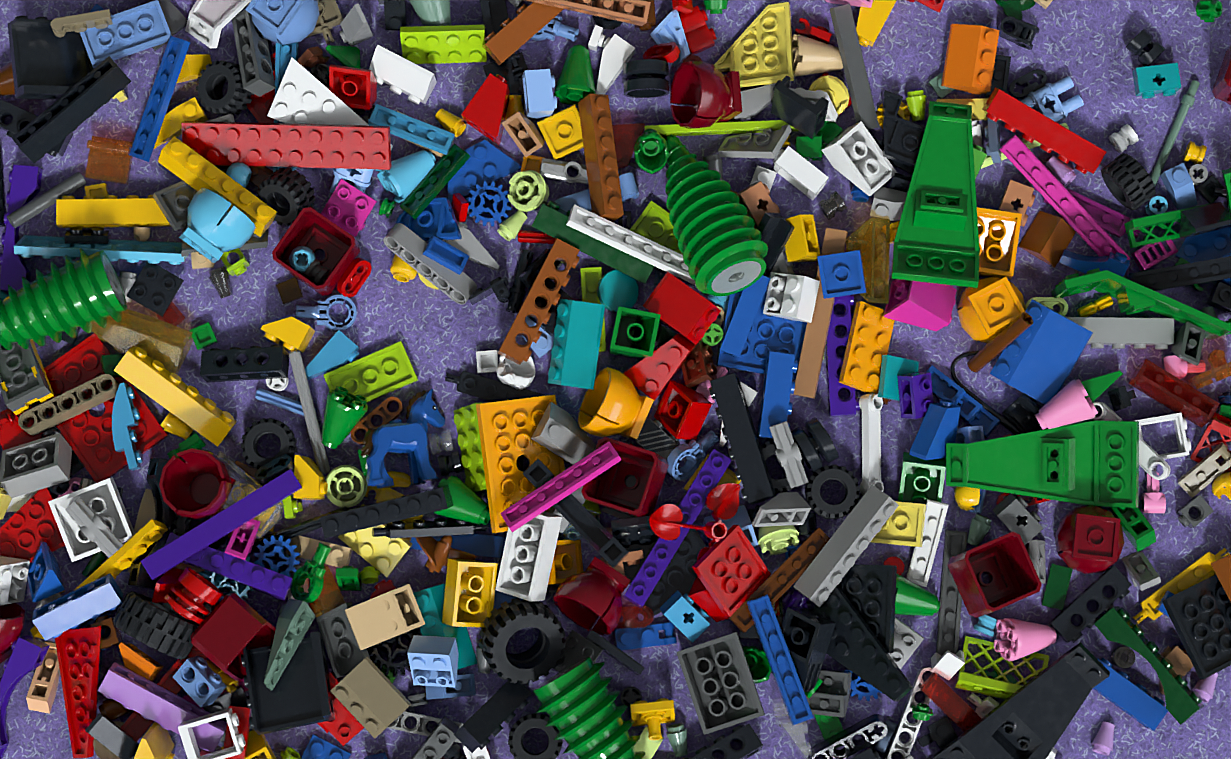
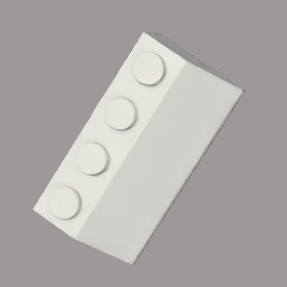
M544 511L514 532L508 527L496 591L530 602L545 600L562 516Z

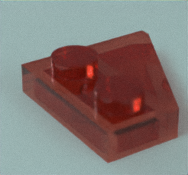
M645 123L612 125L618 168L628 167L634 153L635 142L642 135Z

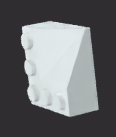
M113 477L48 502L72 562L102 551L94 541H90L82 533L80 526L65 510L79 497L84 500L94 513L99 514L106 521L111 532L121 543L128 541L135 535Z

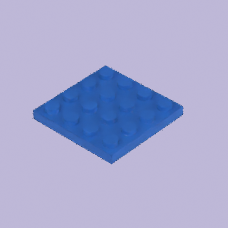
M766 288L740 357L738 358L719 350L716 366L764 374L767 352L769 351L794 354L799 366L807 322L763 314L768 288ZM742 291L729 295L723 326V338ZM797 371L793 373L792 380H796Z

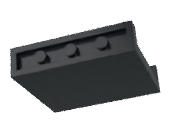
M17 16L8 23L15 98L58 100L94 69L80 32H66L63 37H57L54 35L51 27L52 20H48L47 17L28 19V16Z
M319 631L310 633L311 637L302 639L273 690L268 689L264 684L272 645L250 650L245 646L243 649L244 654H241V663L246 668L244 684L249 690V696H246L248 708L252 711L249 722L251 729H254L258 735L335 720L324 640Z

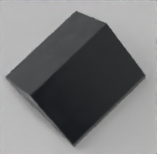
M1221 202L1181 211L1180 239L1231 225V214Z

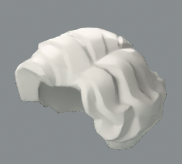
M500 355L499 364L496 369L497 376L503 384L510 385L517 390H522L529 387L535 377V364L531 356L527 362L523 361L519 365Z

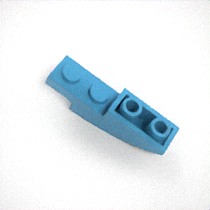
M123 382L119 384L113 404L112 434L115 451H125L129 469L134 471L141 469L140 463L143 462L140 450L136 449L135 442L138 441L134 429L131 430V427L139 425L140 413L138 408L134 407L132 399H135L132 386L129 387L128 384Z

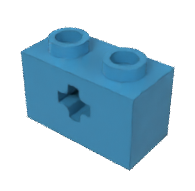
M677 590L660 607V610L693 643L711 625L707 620L709 615L701 607L696 609L692 605L694 601L687 593L682 595Z

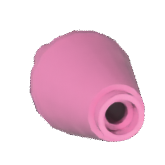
M1074 379L1038 410L1039 413L1035 414V417L1044 430L1046 428L1052 429L1092 419L1098 412L1090 397L1085 399L1088 393L1080 379Z
M1013 618L999 619L996 622L997 631L994 649L996 652H1000L1004 660L1014 661L1047 648L1051 644H1055L1057 639L1056 631L1053 627Z

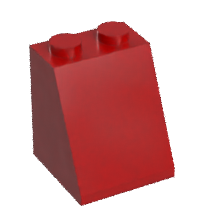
M490 73L461 116L464 122L499 145L502 139L504 129L502 122L505 120L510 90L506 79L499 74L494 76Z
M669 272L665 274L643 304V307L649 312L661 314V322L695 345L704 337L708 328L721 312L712 302Z

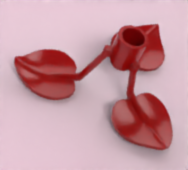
M724 483L715 486L709 491L705 503L707 508L713 511L712 517L715 521H709L705 526L681 523L683 514L680 508L674 504H664L649 516L650 527L658 537L664 540L677 539L680 535V527L704 530L705 535L712 540L708 543L709 547L700 550L697 557L698 561L715 542H719V539H723L726 536L727 527L722 523V520L731 519L737 513L740 485Z

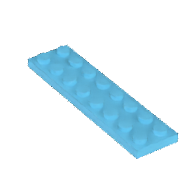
M24 235L14 245V254H21V257L25 258L42 255V258L51 259L55 256H63V259H65V255H67L71 259H76V257H80V248L88 255L103 250L110 262L118 261V259H127V262L131 263L148 260V263L152 264L169 261V264L177 265L184 262L188 257H181L182 243L139 242L137 240L109 239L108 244H65V237Z

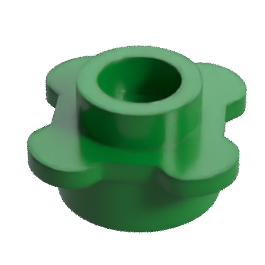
M923 703L912 705V717L917 720L928 721L930 716H933V709Z

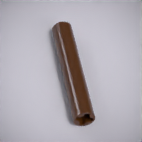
M1026 312L1019 315L967 362L969 369L975 373L979 372L1033 324L1032 317Z

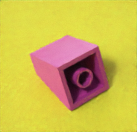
M896 279L890 286L884 317L937 332L943 327L948 326L952 320L951 314L956 302L955 295L957 289L946 284Z

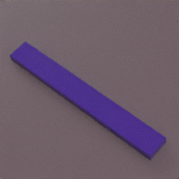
M290 469L141 560V563L151 579L154 580L302 489V486Z

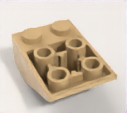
M410 584L345 610L360 651L425 625Z

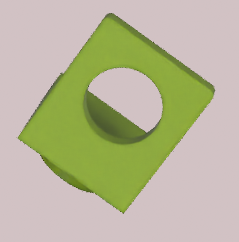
M239 248L223 252V255L220 257L231 276L243 274L247 270L246 267L250 265ZM235 252L239 255L240 259L233 265L229 264L227 256Z

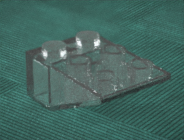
M782 697L771 698L774 721L802 759H808V756L812 755L810 742L805 740V734L808 733L807 721L792 726Z

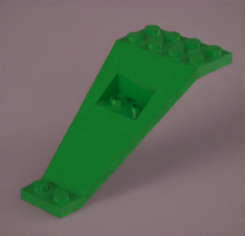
M929 102L928 121L893 245L892 279L978 288L979 236L971 120L972 105Z
M1100 268L1089 270L1080 277L1078 273L1068 275L1058 285H1055L1056 288L1051 291L1052 297L1063 298L1095 290L1116 298L1120 313L1126 312V315L1148 310L1168 318H1174V320L1184 324L1189 322L1217 336L1231 334V318L1228 321L1219 320L1108 270L1100 271Z
M1095 420L974 443H946V486L971 487L1083 505L1137 508L1139 495V421ZM1054 449L1058 451L1057 457L1053 456ZM1054 471L1058 473L1057 479L1052 475Z

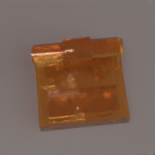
M92 136V140L87 142V148L90 151L85 177L128 185L133 156L129 154L133 142Z
M1214 350L1208 354L1207 360L1212 369L1186 380L1189 388L1195 386L1196 389H1200L1212 384L1213 378L1217 382L1231 376V362H1226L1224 351Z

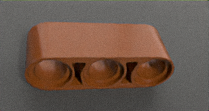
M389 397L354 427L351 431L352 440L357 444L364 445L362 443L363 440H357V431L364 429L367 432L372 428L389 424L390 421L395 420L403 413L404 405L402 401L397 397ZM391 402L399 403V409L396 412H389L388 406ZM377 415L382 416V424L380 426H373L372 419Z

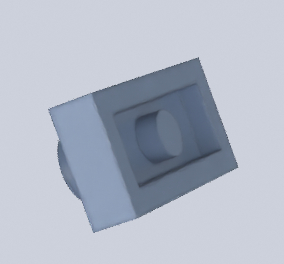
M988 118V125L985 126V136L989 138V143H986L987 156H991L993 164L1001 163V151L999 150L1001 147L1000 127L998 121L995 122Z

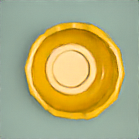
M1231 472L1219 475L1212 483L1211 491L1219 499H1221V495H1226L1231 500Z
M956 486L954 496L958 506L966 511L974 510L972 506L979 504L980 489Z

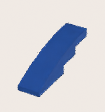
M933 365L926 371L931 373L933 395L939 400H950L953 405L959 406V417L970 426H983L985 438L999 425V419L984 409L963 388Z

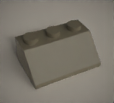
M368 657L361 661L331 690L333 695L374 738L381 734L411 705Z

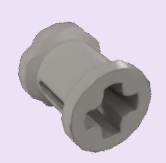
M1195 164L1187 170L1193 185L1196 186L1205 181L1208 176L1206 167L1201 164ZM1198 171L1200 175L1195 179L1193 175Z

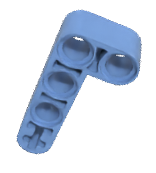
M633 173L620 175L622 203H625L630 198L637 199L639 191ZM589 189L555 200L560 205V209L566 212L571 210L574 204L585 210L592 211Z

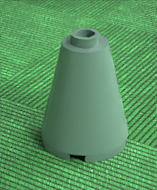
M409 0L423 26L451 25L450 0Z

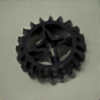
M413 630L401 635L411 644L413 636L417 635L418 631ZM401 635L367 648L370 660L375 665H378L377 668L380 671L382 669L385 670V676L389 675V671L393 672L394 678L397 677V671H400V674L404 676L405 668L411 672L408 658L403 662L394 663L397 657L408 656L409 648L401 642ZM397 640V649L391 657V648L393 647V645H395V641ZM376 647L381 648V651L387 654V661L379 656Z

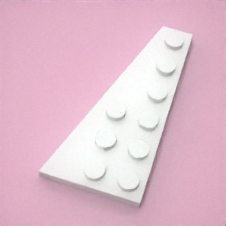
M291 57L267 116L285 124L369 126L358 114Z

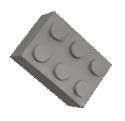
M58 433L3 450L0 467V485L11 498L70 481L71 446Z

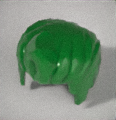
M646 129L643 135H640L635 142V161L641 169L650 174L661 170L666 165L669 156L667 141L657 133V130Z
M755 646L742 647L754 683L758 684L767 681L771 674V667L765 652Z

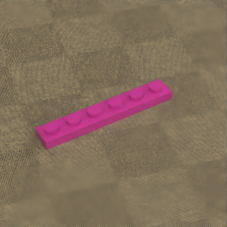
M607 442L500 514L510 530L514 532L621 461V458L611 443Z

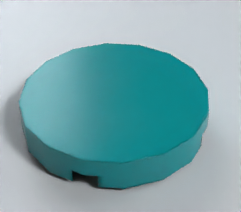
M613 270L604 274L599 280L597 296L600 303L605 305L607 310L617 312L618 306L631 308L636 303L639 294L638 285L634 278L618 270Z

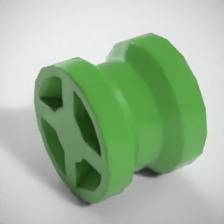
M712 323L702 341L709 346L717 345L723 338L722 328Z

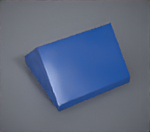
M46 542L41 543L28 571L27 580L33 602H39L65 590L59 564Z

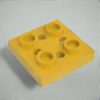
M661 698L656 700V702L637 701L634 704H630L631 718L634 720L632 726L648 725L649 740L662 739L661 724L675 722L673 700Z

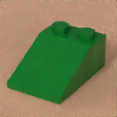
M903 452L897 502L926 504L927 499L941 502L946 472V458L923 460L909 455V452Z

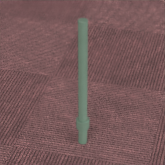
M1192 80L1187 93L1182 97L1180 110L1150 176L1154 186L1158 182L1187 112L1195 102L1194 96L1200 85L1198 81Z

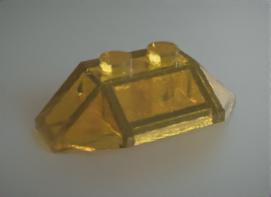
M871 217L846 238V252L861 251L867 292L860 293V295L867 302L888 304L890 219Z

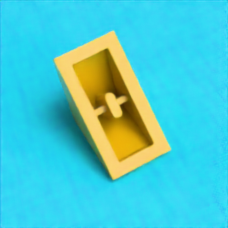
M210 54L186 55L177 83L201 77L202 74L200 72L202 69L206 70V65L212 64Z

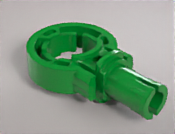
M319 542L312 560L307 559L304 566L296 571L291 585V593L294 599L312 603L319 597L324 584L323 576L326 572L324 564L332 549L330 546ZM309 578L311 585L308 592H304V588L301 585H304L305 580Z

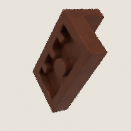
M701 341L697 343L681 365L685 385L690 389L706 380L712 381L717 379L716 374L718 371L713 363V351L709 345H705Z

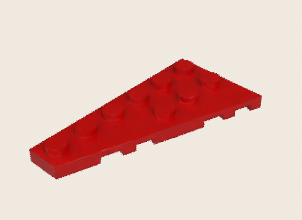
M49 487L39 490L0 528V556L26 559L32 562L42 542L47 543L51 552L65 546L48 503L54 500Z

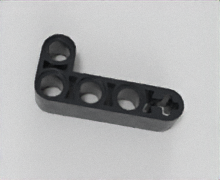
M873 714L813 746L810 751V758L816 759L815 757L819 754L825 755L824 759L848 758L887 735L888 728L885 718L880 714ZM856 734L863 735V738L860 740L853 739V736H855ZM838 744L844 745V748L841 750L834 749Z

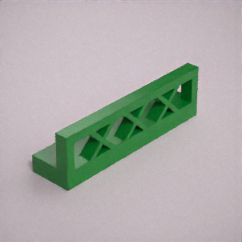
M1205 205L1133 219L1125 223L1130 248L1180 238L1179 233L1173 231L1171 227L1174 222L1180 223L1181 211ZM1155 226L1165 230L1162 237H1157L1151 233ZM1134 230H1140L1146 234L1142 241H1135Z

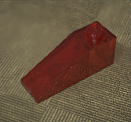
M933 673L919 687L963 732L982 719L937 674Z

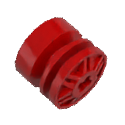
M186 567L177 578L184 587L181 589L172 585L170 589L177 596L166 593L164 599L181 616L201 624L204 619L198 611L204 615L209 613L203 605L204 602L215 605L223 593L206 578Z

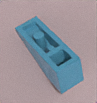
M338 330L305 368L307 380L347 364L348 361L352 363L358 357L359 353L357 351L360 348Z

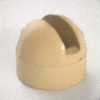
M134 227L133 234L137 241L145 242L149 239L151 228Z

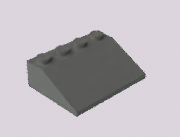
M737 632L676 652L704 735L765 715Z

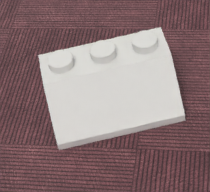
M377 45L369 70H372L377 80V84L382 85L385 83L390 86L389 89L394 93L401 95L403 92L409 96L408 99L416 104L420 102L426 104L437 83L434 73Z

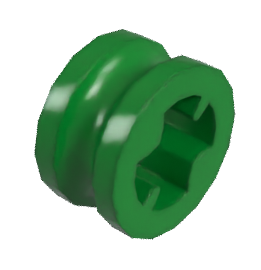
M385 198L381 204L379 215L382 216L384 214L389 219L396 202H390L388 198Z

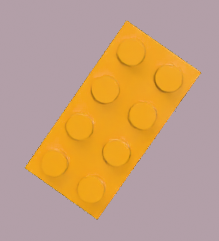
M863 301L856 302L839 383L866 393L878 394L882 355H887L895 321L884 317L885 310Z

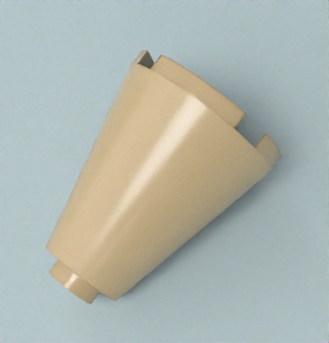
M793 35L792 50L795 77L842 70L843 64L838 47L802 35Z

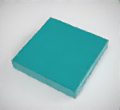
M882 355L878 397L900 401L897 376L918 372L919 361Z

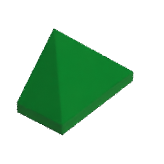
M328 45L325 48L343 66L362 69L360 49L357 47Z

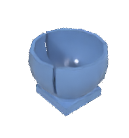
M251 0L245 9L252 15L254 25L265 39L283 45L301 42L314 31L320 15L318 0Z

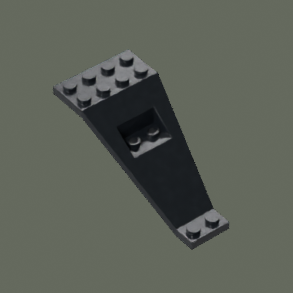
M1080 642L928 759H1046L1091 690L1108 678L1110 672Z

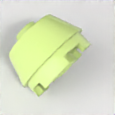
M520 171L509 181L511 185L509 195L507 194L508 199L520 211L528 212L538 209L549 198V187L543 177L536 171Z
M341 465L334 468L325 479V482L328 484L326 496L334 505L339 507H353L363 500L367 491V481L364 474L358 468L351 465Z
M794 525L759 527L758 546L761 547L762 553L769 551L770 555L788 552L787 547L799 544V532Z

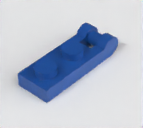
M670 622L615 629L617 648L629 650L677 643L673 633L675 625ZM658 630H665V638L659 639Z

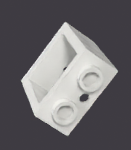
M789 146L785 151L781 149L776 158H774L773 163L775 165L773 170L812 201L827 183L828 176Z
M1182 413L1135 420L1139 421V436L1142 439L1141 426L1173 421L1179 451L1160 454L1159 456L1165 460L1190 455L1191 442L1189 438H1186L1187 421L1185 417H1182Z
M232 708L180 723L178 730L188 759H225L242 753L244 746H246L245 738L242 733L239 734L237 728L239 726V719L237 714L232 712ZM226 717L235 746L201 756L192 727Z

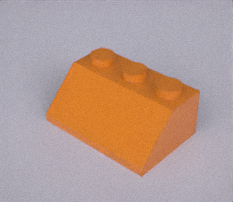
M951 24L941 86L977 95L990 92L1000 30L982 25Z

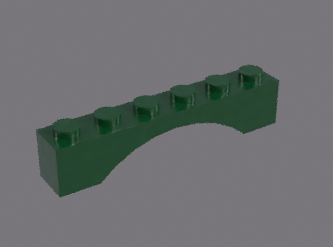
M1113 607L1094 625L1108 641L1117 642L1132 648L1151 664L1162 683L1166 709L1180 725L1185 723L1204 707L1201 703L1203 699L1196 691L1192 692L1189 689L1187 680L1181 674H1176L1172 669L1174 667L1173 664L1166 657L1163 658L1158 653L1159 648L1157 645L1145 638L1143 629L1138 624L1134 625L1129 619L1130 614L1123 607Z

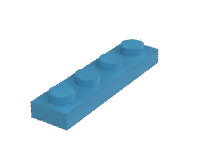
M376 104L368 121L369 126H390V134L447 155L455 138V134L378 104Z

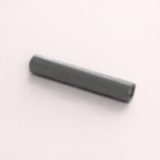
M76 172L7 216L8 221L14 228H17L55 204L56 199H62L63 196H68L86 184L84 177L80 172Z

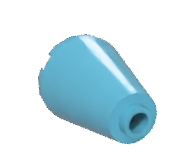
M421 150L391 161L390 170L376 169V171H380L377 177L386 192L390 191L396 196L393 200L401 203L435 166L434 162H436V159L430 151Z

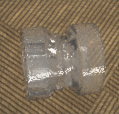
M450 430L443 431L442 434H429L433 455L439 454L443 450L447 452L454 450Z

